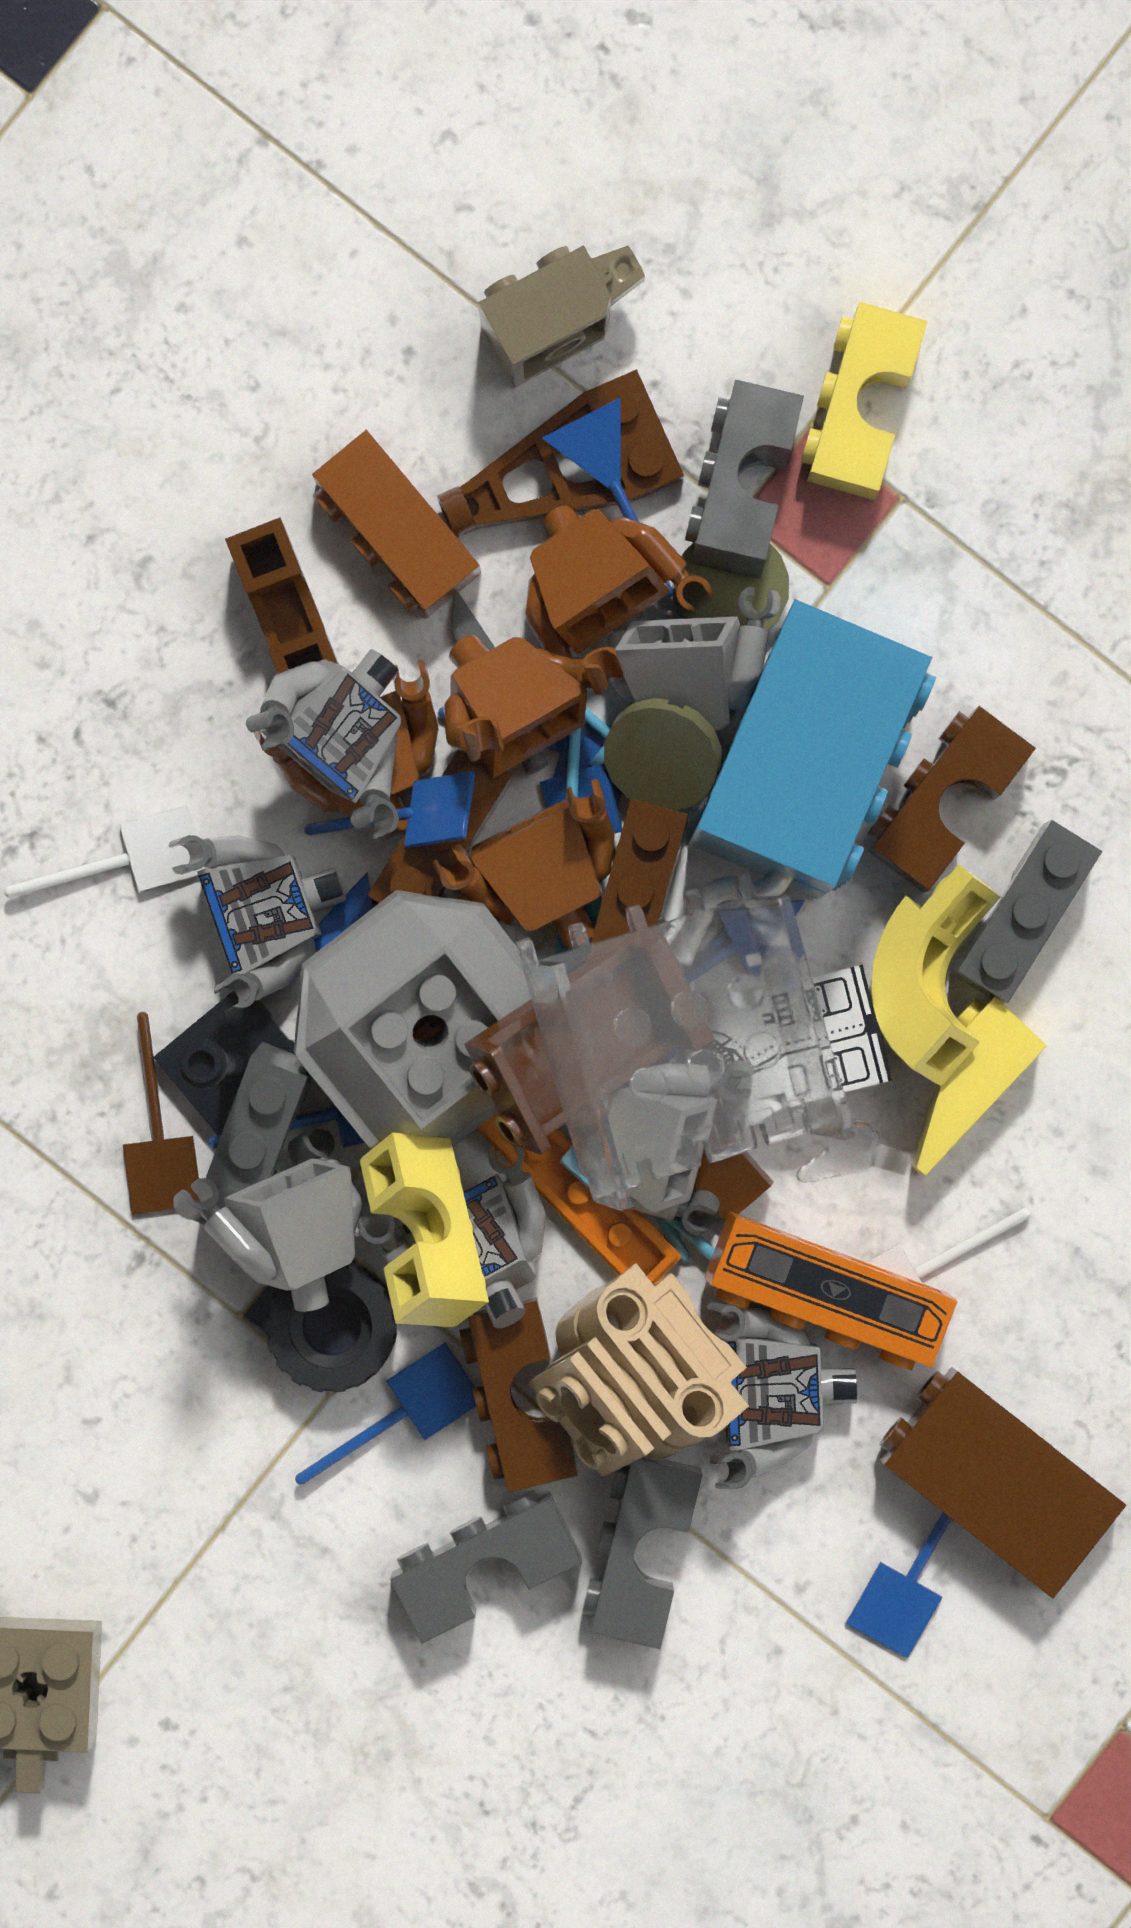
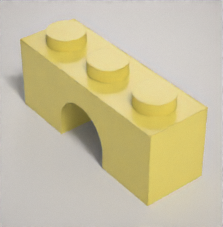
M859 302L854 318L842 316L833 350L843 353L838 374L826 372L817 406L827 409L822 430L810 428L801 458L802 463L811 465L807 479L808 482L875 500L880 490L895 434L876 429L863 420L857 407V395L867 386L876 383H887L907 388L912 378L928 321L863 302Z
M393 1132L359 1160L371 1213L390 1215L399 1219L410 1229L416 1241L414 1245L383 1268L395 1323L456 1327L487 1304L489 1300L452 1142L449 1138Z

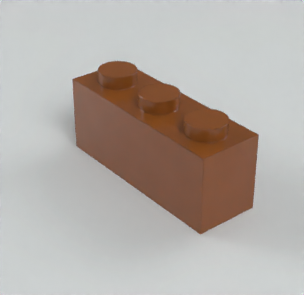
M367 429L312 474L316 485L319 487V490L312 495L315 501L334 523L341 517H344L357 533L350 540L351 544L371 568L379 562L384 565L395 579L387 585L388 588L409 613L416 607H419L427 618L430 617L481 574L479 563Z

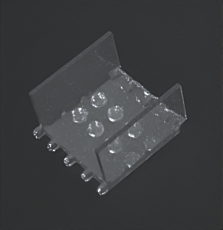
M748 873L734 877L739 900L705 910L698 889L694 888L683 892L684 903L688 913L686 916L647 927L640 905H636L626 909L631 932L590 944L583 923L569 925V935L573 949L541 959H537L535 947L529 937L516 942L581 1176L587 1178L594 1202L620 1211L632 1208L628 1189L643 1184V1175L639 1165V1161L646 1160L650 1176L655 1181L701 1166L696 1146L700 1142L703 1143L710 1163L757 1149L758 1144L753 1126L758 1124L767 1145L808 1133V1127L810 1134L846 1141L856 1137L789 895L756 896L752 879Z

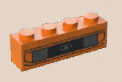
M731 1211L728 1213L704 1276L710 1285L717 1287L714 1297L740 1308H748L751 1300L772 1308L770 1318L801 1330L804 1327L805 1321L827 1328L824 1336L826 1339L853 1350H858L861 1341L881 1348L880 1359L911 1371L915 1362L933 1367L958 1302L945 1291Z

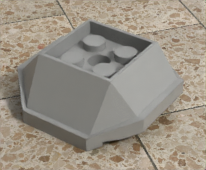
M396 890L302 963L293 1052L369 1148H374L393 1132L449 1138L454 1147L498 1112L492 1098L485 1095L474 1082L469 1070V1066L473 1064V1061L464 1044L549 987L483 903L426 896L419 893ZM427 1015H436L442 1018L441 1030L434 1038L422 1041L413 1037L414 1025L420 1018Z

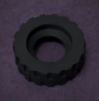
M353 1262L324 1276L328 1296L347 1300L356 1308L360 1316V1336L355 1345L348 1351L338 1355H326L316 1351L309 1345L305 1339L302 1326L306 1311L295 1310L291 1290L287 1291L278 1288L268 1306L269 1311L267 1319H265V1331H267L268 1336L267 1345L269 1352L273 1353L279 1369L291 1376L293 1382L300 1386L302 1384L312 1388V1391L322 1393L323 1391L344 1392L346 1389L358 1387L366 1383L383 1367L396 1341L397 1324L395 1323L388 1289H385L380 1279L374 1273L366 1271L361 1265Z

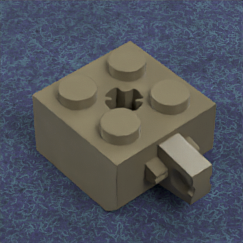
M584 245L572 252L569 251L567 246H563L538 260L536 263L537 271L520 280H517L515 275L506 276L485 289L484 294L486 298L478 302L481 328L514 388L604 340L610 320V307L645 281L642 267L628 245L594 258L590 257Z
M0 1617V1749H3L4 1759L16 1760L15 1792L41 1793L45 1783L46 1761H58L59 1751L88 1753L95 1743L98 1724L102 1621ZM31 1672L37 1673L38 1683L47 1684L48 1686L40 1695L32 1694V1688L24 1685L23 1681Z

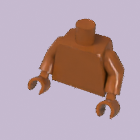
M564 505L553 509L546 515L543 525L550 538L533 549L530 555L534 574L528 582L525 617L542 649L571 659H583L573 657L569 648L571 647L577 654L581 653L671 592L666 582L671 580L677 587V600L681 607L690 612H696V610L684 600V589L689 584L697 583L704 587L711 598L712 590L708 581L703 577L697 575L690 576L684 569L687 562L654 527L627 517H619L609 521L599 509L590 510L579 518L575 510Z
M467 635L452 647L449 653V659L458 669L451 675L450 696L444 703L446 741L452 748L468 753L471 762L481 759L488 773L493 778L499 776L585 726L586 688H592L594 693L602 694L609 686L606 679L612 677L621 678L625 675L615 649L612 647H602L591 651L583 659H571L541 648H535L521 637H513L490 651L477 636Z
M418 660L421 675L417 680L413 682L403 681L398 672L393 678L395 691L380 697L401 716V725L396 732L398 739L390 792V802L396 809L405 808L401 796L411 793L414 781L421 780L420 777L427 774L433 766L439 728L431 695L428 692L430 687L428 669L422 660ZM260 731L254 732L255 738L262 748V744L266 739L263 738ZM278 746L267 750L262 748L267 755L273 757L275 764L290 787L322 811L333 813L341 811L348 818L351 817L353 811L364 806L360 798L354 803L332 793ZM408 820L399 821L397 828L381 837L380 840H385L405 832Z
M597 779L591 780L594 792L584 798L574 796L572 788L568 787L566 789V799L472 846L471 859L475 865L471 863L462 845H454L452 849L458 859L455 864L445 867L441 866L436 859L432 862L441 883L447 889L458 890L469 901L483 903L494 918L506 925L520 923L527 932H531L552 922L566 949L587 941L593 937L595 928L583 906L602 895L600 882L605 880L611 872L615 832L606 811V803L600 782Z

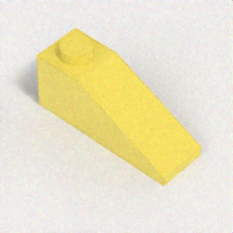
M996 997L988 998L983 1004L974 998L956 1016L980 1043L942 1086L935 1084L911 1165L920 1175L926 1176L1047 1047L1036 1034Z

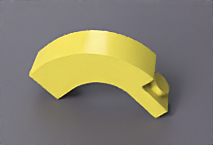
M960 864L949 876L937 884L932 896L923 906L907 896L900 902L881 935L876 949L871 978L873 1007L877 1022L887 1042L911 1069L939 1086H942L980 1043L954 1016L949 1007L945 991L947 969L953 954L962 941L1001 898L987 883Z

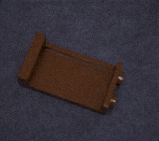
M634 930L464 1045L473 1061V1064L469 1066V1070L474 1082L485 1095L492 1098L499 1112L495 1121L502 1136L513 1147H521L541 1155L551 1148L546 1137L548 1134L635 1076L642 1069L648 1067L677 1046L696 1051L710 1042L713 1037L665 937Z
M951 1367L945 1375L936 1371L918 1392L916 1399L922 1404L908 1422L900 1417L880 1441L879 1445L885 1451L879 1460L894 1474L1054 1599L1127 1505L956 1369Z

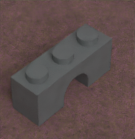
M735 379L731 398H718L710 432L722 434L717 454L705 452L698 486L709 488L704 508L692 507L685 541L696 543L691 563L761 578L779 505L751 497L742 488L738 476L746 469L760 465L786 470L804 395Z
M1053 820L1043 824L1013 871L1012 875L1014 876L1005 893L986 921L980 924L950 974L989 998L996 997L1002 1004L1009 1003L1103 851Z
M264 1042L260 1044L249 1059L206 1178L212 1180L218 1188L219 1197L216 1205L220 1209L226 1207L225 1197L276 1175L277 1170L275 1168L289 1131L299 1115L312 1080V1076L295 1054ZM198 1197L197 1203L201 1204V1199ZM203 1217L193 1220L203 1225L207 1222Z
M644 1456L615 1471L610 1498L620 1500L615 1523L603 1522L596 1556L606 1558L601 1581L589 1580L582 1608V1614L592 1616L590 1622L591 1633L661 1649L673 1600L674 1586L672 1582L655 1579L646 1575L638 1567L634 1559L635 1549L640 1539L646 1533L657 1528H671L689 1533L703 1476L701 1468L666 1459H653Z
M535 1490L528 1491L503 1505L506 1515L486 1525L481 1516L453 1529L450 1532L453 1539L452 1542L434 1551L426 1543L396 1559L400 1568L392 1571L390 1581L421 1644L475 1618L477 1608L468 1592L466 1576L469 1570L483 1559L502 1558L511 1562L519 1570L528 1590L582 1564V1554L551 1492L538 1498Z

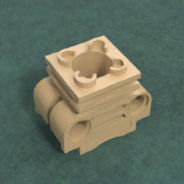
M637 1263L607 1284L592 1290L558 1321L555 1336L556 1344L563 1356L545 1368L546 1371L537 1375L529 1382L530 1386L537 1393L536 1401L543 1413L552 1421L560 1422L575 1441L573 1443L574 1450L581 1461L589 1468L597 1470L602 1477L644 1456L653 1459H666L717 1434L749 1407L731 1383L734 1378L747 1368L728 1343L715 1336L703 1324L694 1308L691 1296L672 1273L652 1284Z

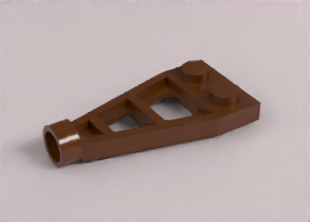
M636 369L583 392L460 487L457 486L438 494L439 505L454 535L458 538L480 528L545 518L550 511L564 505L576 512L616 506L617 503L610 489L598 480L582 483L567 480L562 475L556 462L558 450L544 441L542 437L618 398H621V486L629 502H634L682 481L684 473L638 370ZM532 459L541 461L552 484V491L546 496L522 503L511 501L503 487L504 477L509 472ZM466 498H472L478 503L479 512L477 515L472 516Z

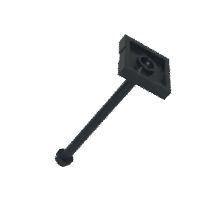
M234 990L153 1057L217 1135H222L249 1059L260 1044L264 1042L294 1054V1040H290L272 1018L271 1012L260 999L254 1000L250 1006L237 1015L229 1016L225 1013L229 1008L239 1003L238 995Z

